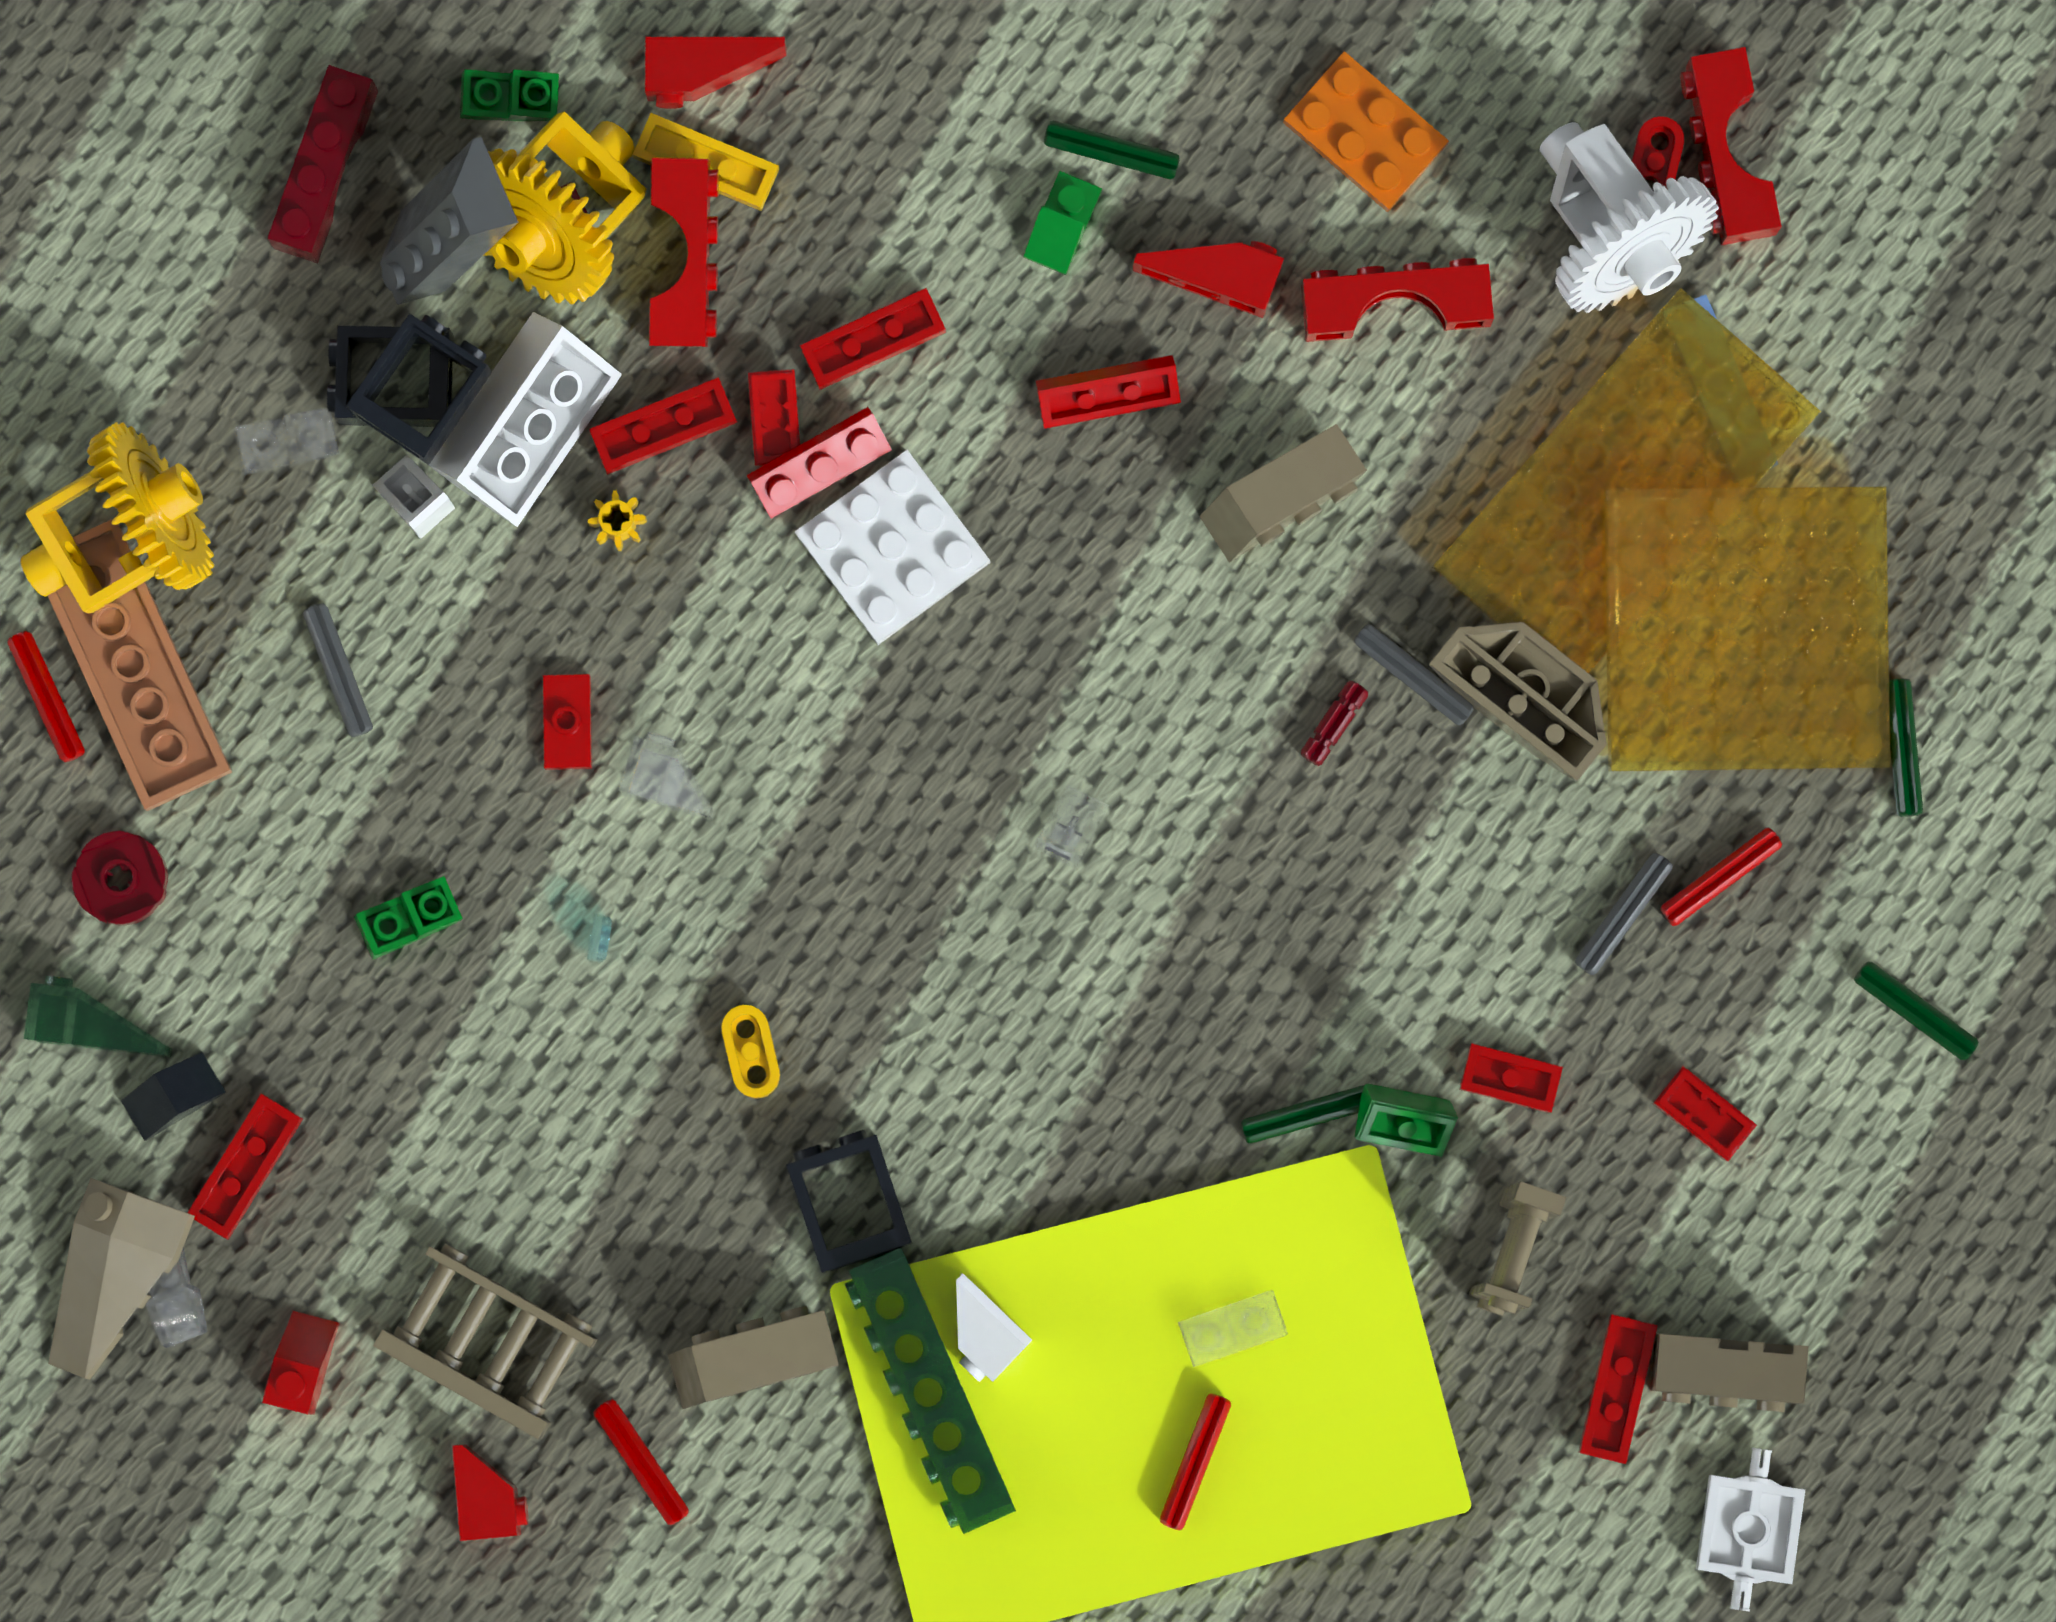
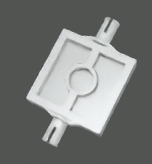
M1752 1448L1749 1476L1727 1478L1709 1475L1696 1569L1721 1573L1734 1580L1730 1609L1739 1610L1740 1607V1610L1750 1612L1749 1607L1753 1583L1774 1581L1792 1584L1805 1490L1781 1486L1768 1479L1771 1450Z

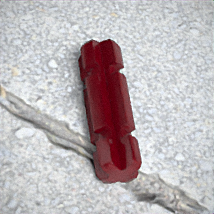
M1351 680L1345 684L1338 695L1340 697L1339 701L1335 700L1314 730L1316 735L1314 738L1310 737L1301 750V755L1307 761L1317 766L1323 764L1331 751L1329 747L1331 745L1335 746L1356 715L1354 710H1359L1367 699L1369 692L1363 686Z

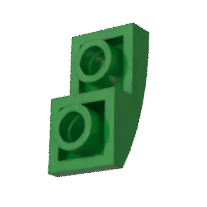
M464 69L461 83L460 118L527 122L550 121L557 114L559 74L515 69L511 73Z
M445 876L405 891L397 898L359 912L354 916L372 960L443 930L463 919Z

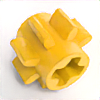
M616 490L612 493V501L605 504L597 499L594 501L599 514L598 517L588 519V524L594 528H602L596 539L599 545L604 544L609 538L615 542L617 550L622 551L624 540L631 538L638 543L641 541L638 533L635 531L636 525L647 523V518L642 514H633L632 511L638 505L636 497L631 498L625 503L620 501ZM619 510L624 518L629 519V521L621 524V530L614 531L611 524L605 522L606 520L613 519L614 511Z

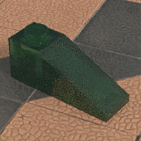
M45 976L44 984L31 983L24 1032L25 1040L37 1043L171 1057L172 1048L86 991L73 988L74 979Z

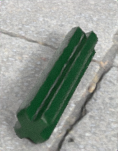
M1055 120L1049 122L1044 137V144L1048 147L1166 179H1174L1180 161L1177 153Z
M1891 679L1885 683L1884 687L1896 813L1900 817H1913L1922 814L1923 801L1912 686L1909 679Z
M1866 962L1857 972L1854 978L1856 984L1960 1060H1967L1976 1050L1979 1043L1977 1038L1873 962Z
M1365 1085L1246 1118L1241 1122L1244 1138L1247 1143L1252 1144L1357 1114Z

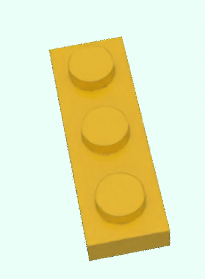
M650 113L632 154L634 159L651 166L652 158L709 159L711 161L710 169L719 170V194L759 211H762L779 171V165L653 113Z

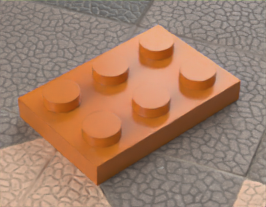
M1345 51L1283 120V123L1386 212L1391 210L1449 143L1446 137Z

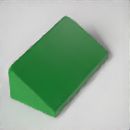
M1366 1083L1361 1095L1354 1137L1359 1141L1442 1157L1458 1116L1452 1103L1447 1099Z

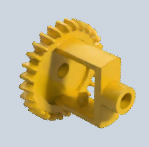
M564 111L556 114L518 155L514 149L505 152L500 148L491 152L488 151L518 223L483 256H493L495 259L494 267L497 270L501 268L507 269L510 281L514 282L518 277L522 279L525 291L530 292L535 286L542 299H546L551 294L556 303H561L566 299L570 304H574L578 299L584 302L589 296L592 297L605 283L612 271L611 264L614 260V254L610 251L613 242L607 238L643 200L647 190L623 167L633 156L632 154L635 150L634 143L628 133L613 122L602 121L588 134ZM546 145L614 208L599 227L592 226L598 220L599 211H593L588 214L582 210L589 198L585 196L579 200H574L571 197L576 185L575 183H570L561 188L558 185V179L561 176L560 170L553 172L549 177L544 175L548 171L545 168L546 162L544 160L538 162L535 157Z
M115 422L90 440L87 449L89 455L87 463L90 466H94V469L31 506L25 513L43 543L21 557V566L26 578L32 587L44 597L68 585L82 611L85 613H94L152 577L156 579L164 578L166 586H172L174 589L180 590L195 586L213 573L211 568L214 567V563L210 558L214 557V553L208 547L211 541L202 531V529L206 528L205 524L195 515L198 511L197 506L203 503V496L197 482L182 464L177 463L169 468L166 458H159L154 444L149 446L142 433L137 435L134 427L130 426L127 428L124 422L120 424ZM96 487V492L102 493L107 491L111 496L103 503L102 507H115L119 512L111 523L113 525L126 524L127 532L122 536V540L127 541L135 538L138 546L133 551L118 559L127 575L105 588L101 587L57 512V509ZM147 553L148 558L142 564L138 555Z

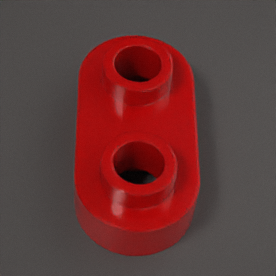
M1657 116L1647 120L1637 135L1631 159L1645 180H1652L1654 183L1658 182L1665 186L1666 189L1667 179H1676L1683 150L1684 133L1680 125L1673 119L1664 116ZM1654 136L1664 137L1667 140V148L1664 150L1655 149L1651 144V138Z

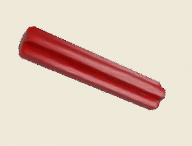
M28 631L13 635L7 640V644L59 758L64 762H70L79 758L85 753V749L33 635Z
M1765 828L1664 903L1660 908L1663 916L1672 926L1679 925L1782 847L1780 838L1771 828Z
M1209 1394L1205 1400L1160 1516V1523L1167 1527L1182 1530L1185 1526L1231 1408V1401L1217 1394Z
M610 1399L598 1406L593 1411L594 1417L668 1525H674L686 1517L689 1513L688 1507L617 1402Z

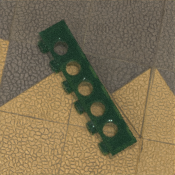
M902 1248L849 1270L853 1280L845 1283L846 1289L855 1309L857 1310L864 1306L872 1324L864 1327L865 1333L874 1353L883 1350L887 1357L890 1368L883 1370V1374L893 1396L903 1394L910 1411L902 1414V1417L912 1440L922 1438L929 1455L921 1458V1461L931 1484L941 1482L948 1499L940 1502V1505L950 1528L952 1529L960 1525L963 1534L1015 1512L1016 1508ZM888 1291L897 1292L904 1301L902 1313L894 1319L883 1318L878 1313L876 1307L880 1295ZM905 1335L918 1337L923 1345L921 1357L912 1363L901 1361L895 1351L897 1341ZM926 1378L936 1380L942 1388L940 1401L931 1407L918 1403L914 1395L918 1382ZM951 1422L960 1429L961 1441L955 1449L943 1450L935 1444L933 1434L939 1424ZM962 1466L973 1467L980 1475V1486L971 1494L960 1493L953 1485V1474Z

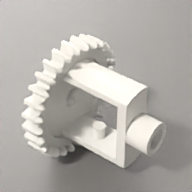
M1576 122L1565 124L1553 131L1540 146V152L1557 174L1550 202L1583 246L1581 249L1575 245L1569 246L1570 257L1563 256L1561 258L1562 266L1556 269L1557 276L1555 278L1559 292L1571 309L1574 308L1577 312L1584 309L1586 313H1589L1594 308L1601 311L1608 303L1613 307L1618 304L1623 296H1626L1628 300L1632 298L1638 288L1643 295H1651L1662 290L1674 281L1681 272L1682 268L1678 259L1691 255L1694 252L1691 246L1703 242L1705 238L1702 234L1711 230L1713 226L1710 222L1717 219V214L1715 213L1719 209L1716 204L1717 201L1706 186L1693 177L1681 176L1677 181L1669 178L1666 181L1667 189L1660 183L1655 182L1652 190L1605 124L1585 132Z

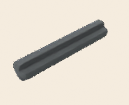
M324 603L310 606L303 611V616L347 732L351 737L366 734L373 729V724L329 609Z
M1367 624L1356 636L1354 642L1360 649L1456 725H1462L1471 715L1474 709L1471 703L1374 626Z
M1653 853L1577 956L1575 963L1579 968L1590 975L1598 973L1671 872L1673 865L1669 860L1657 853Z

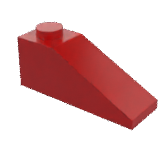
M645 37V93L647 100L656 101V107L682 108L684 101H696L786 57L785 37Z
M1251 241L1249 246L1239 242L1138 253L1133 262V271L1263 318L1282 269L1284 258L1276 256L1277 250L1265 243Z

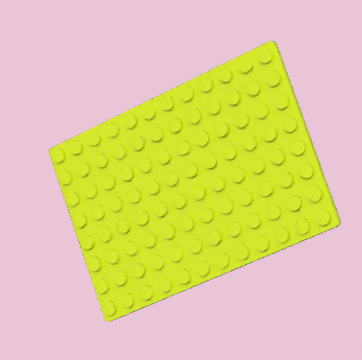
M1372 1145L1350 1149L838 1282L832 1285L830 1289V1296L913 1622H1049L1466 1513L1471 1508L1467 1484L1379 1152ZM962 1273L1032 1339L1030 1344L993 1382L987 1376L979 1382L959 1363L965 1356L958 1349L956 1280ZM1209 1394H1217L1230 1400L1231 1408L1185 1526L1182 1530H1175L1160 1523V1516L1205 1400Z

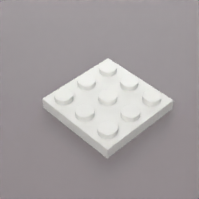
M908 450L901 453L795 531L801 543L877 645L881 644L990 564V559Z

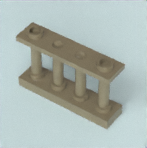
M1521 1181L1504 1189L1499 1206L1509 1209L1507 1218L1511 1220L1490 1282L1471 1287L1469 1295L1479 1299L1477 1308L1503 1316L1505 1311L1516 1314L1517 1310L1530 1308L1532 1298L1517 1292L1540 1224L1561 1216L1567 1197Z
M446 1243L441 1251L429 1246L425 1255L439 1262L403 1327L397 1326L394 1333L382 1329L373 1346L529 1435L542 1439L551 1424L550 1421L542 1417L546 1410L542 1406L578 1342L590 1348L595 1346L598 1339L589 1335L593 1326L570 1313H567L565 1319L562 1320L465 1265L469 1259L468 1255ZM457 1272L480 1285L445 1349L443 1351L439 1349L436 1355L433 1356L419 1348L422 1342L419 1336L452 1277ZM496 1295L521 1308L485 1374L480 1372L475 1380L459 1371L463 1365L460 1359ZM540 1319L562 1331V1334L527 1396H521L516 1403L501 1394L505 1387L501 1382L536 1320Z

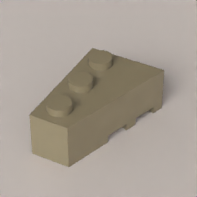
M806 1305L781 1312L782 1322L765 1326L763 1317L736 1324L737 1334L721 1338L719 1329L692 1336L693 1346L668 1354L682 1409L838 1366L839 1363L824 1310L809 1314Z

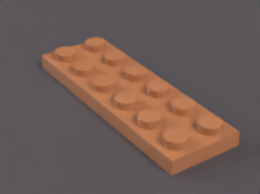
M113 519L73 537L102 588L127 575L118 559L132 551L128 541L122 540L124 532L121 525H113L111 523ZM146 582L94 613L82 611L68 585L48 595L144 810H152L232 773V769Z

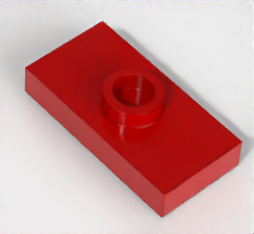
M795 369L748 372L755 466L765 465L800 445Z
M590 674L543 675L545 770L592 769Z
M1684 1066L1678 1070L1652 1103L1725 1162L1732 1158L1757 1126V1124Z

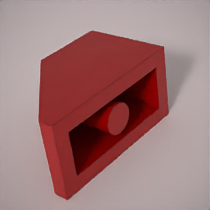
M296 1311L292 1312L273 1359L262 1403L307 1415H315L339 1322Z
M466 1444L453 1445L460 1541L521 1535L520 1525H528L526 1496L518 1497L517 1487Z

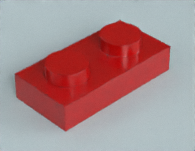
M1471 1043L1459 1090L1552 1113L1563 1067Z

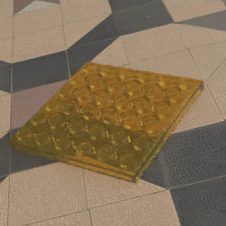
M1886 487L1605 490L1608 771L1890 768Z

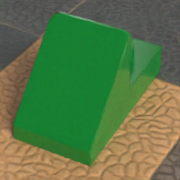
M1059 171L1045 206L1040 208L1023 258L1066 275L1100 198L1102 188Z

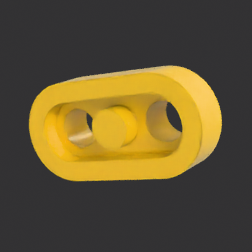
M751 1005L736 1006L725 1015L721 1027L733 1081L737 1089L745 1096L755 1099L764 1098L774 1092L780 1081V1069L769 1023L766 1016L758 1008ZM742 1021H750L755 1026V1032L749 1038H742L737 1033V1027ZM755 1066L762 1067L766 1072L764 1081L759 1084H753L748 1079L749 1070Z

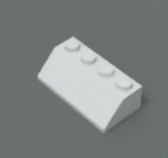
M533 312L429 466L456 487L518 527L622 374L566 328Z

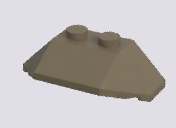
M1524 622L1458 627L1429 664L1455 692L1471 703L1477 711L1535 757L1576 782L1607 745L1597 680Z

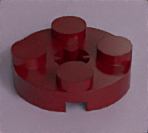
M111 831L93 838L82 849V854L77 859L76 867L74 866L72 888L80 906L99 921L118 926L132 925L149 917L164 901L168 883L167 866L160 851L143 837L124 831ZM116 866H121L125 872H132V882L128 881L130 886L124 891H121L118 886L110 887L108 885L107 878L108 876H114L110 871Z

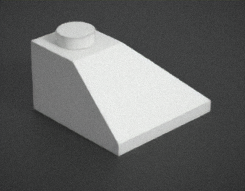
M962 1273L956 1280L958 1349L965 1355L959 1363L979 1382L985 1376L993 1382L1030 1344L1032 1339Z

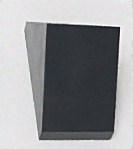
M201 1052L153 1074L122 1099L121 1102L144 1141H147L227 1092L204 1053Z

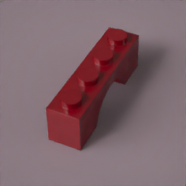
M328 65L267 238L275 250L318 264L333 222L336 196L346 163L356 142L364 134L378 94V89L373 79Z

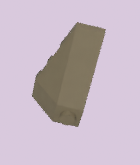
M90 1178L73 1223L48 1364L90 1380L123 1336V1326L137 1307L143 1309L152 1297L148 1292L163 1272L169 1274L179 1260L193 1223L194 1215L126 1189Z

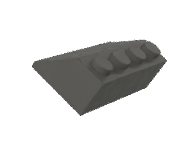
M482 137L474 138L401 210L380 261L384 284L392 291L397 305L446 291L518 223Z

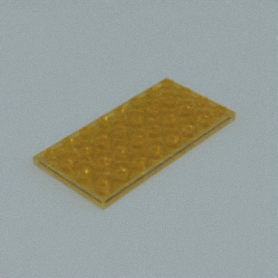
M1680 288L1433 565V568L1496 624L1524 622L1589 673L1821 411Z

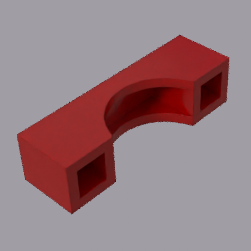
M1746 47L1692 56L1686 65V72H1681L1680 79L1685 100L1692 99L1695 116L1689 119L1691 137L1694 144H1701L1705 160L1698 163L1700 181L1707 189L1710 188L1711 195L1717 201L1716 204L1719 207L1715 211L1717 219L1710 222L1713 226L1711 233H1719L1721 245L1776 236L1782 225L1773 181L1754 177L1744 171L1733 159L1726 139L1727 124L1730 116L1741 106L1749 102L1755 92Z
M652 158L651 205L667 212L678 222L686 237L688 257L685 269L675 285L666 292L650 298L649 346L708 347V337L716 338L717 310L709 309V291H717L718 265L717 263H709V244H718V216H710V197H718L719 170L710 169L711 161L709 159Z
M1462 258L1450 261V267L1431 268V263L1414 262L1403 265V271L1385 272L1383 266L1358 268L1357 275L1339 276L1338 270L1310 273L1311 278L1303 279L1301 285L1306 342L1351 339L1358 321L1369 308L1381 301L1393 298H1405L1421 303L1433 312L1444 331L1491 327L1494 313L1489 264L1477 265V259Z

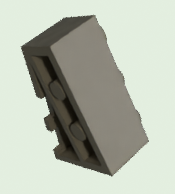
M1335 424L1226 487L1199 517L1230 563L1258 544L1263 547L1285 533L1284 528L1296 521L1298 525L1307 522L1322 511L1320 505L1332 499L1337 504L1358 490L1355 482L1367 469L1339 426Z
M1656 1334L1651 1391L1662 1392V1401L1690 1404L1692 1394L1710 1396V1406L1737 1408L1738 1399L1757 1400L1756 1410L1785 1412V1403L1804 1404L1809 1346Z

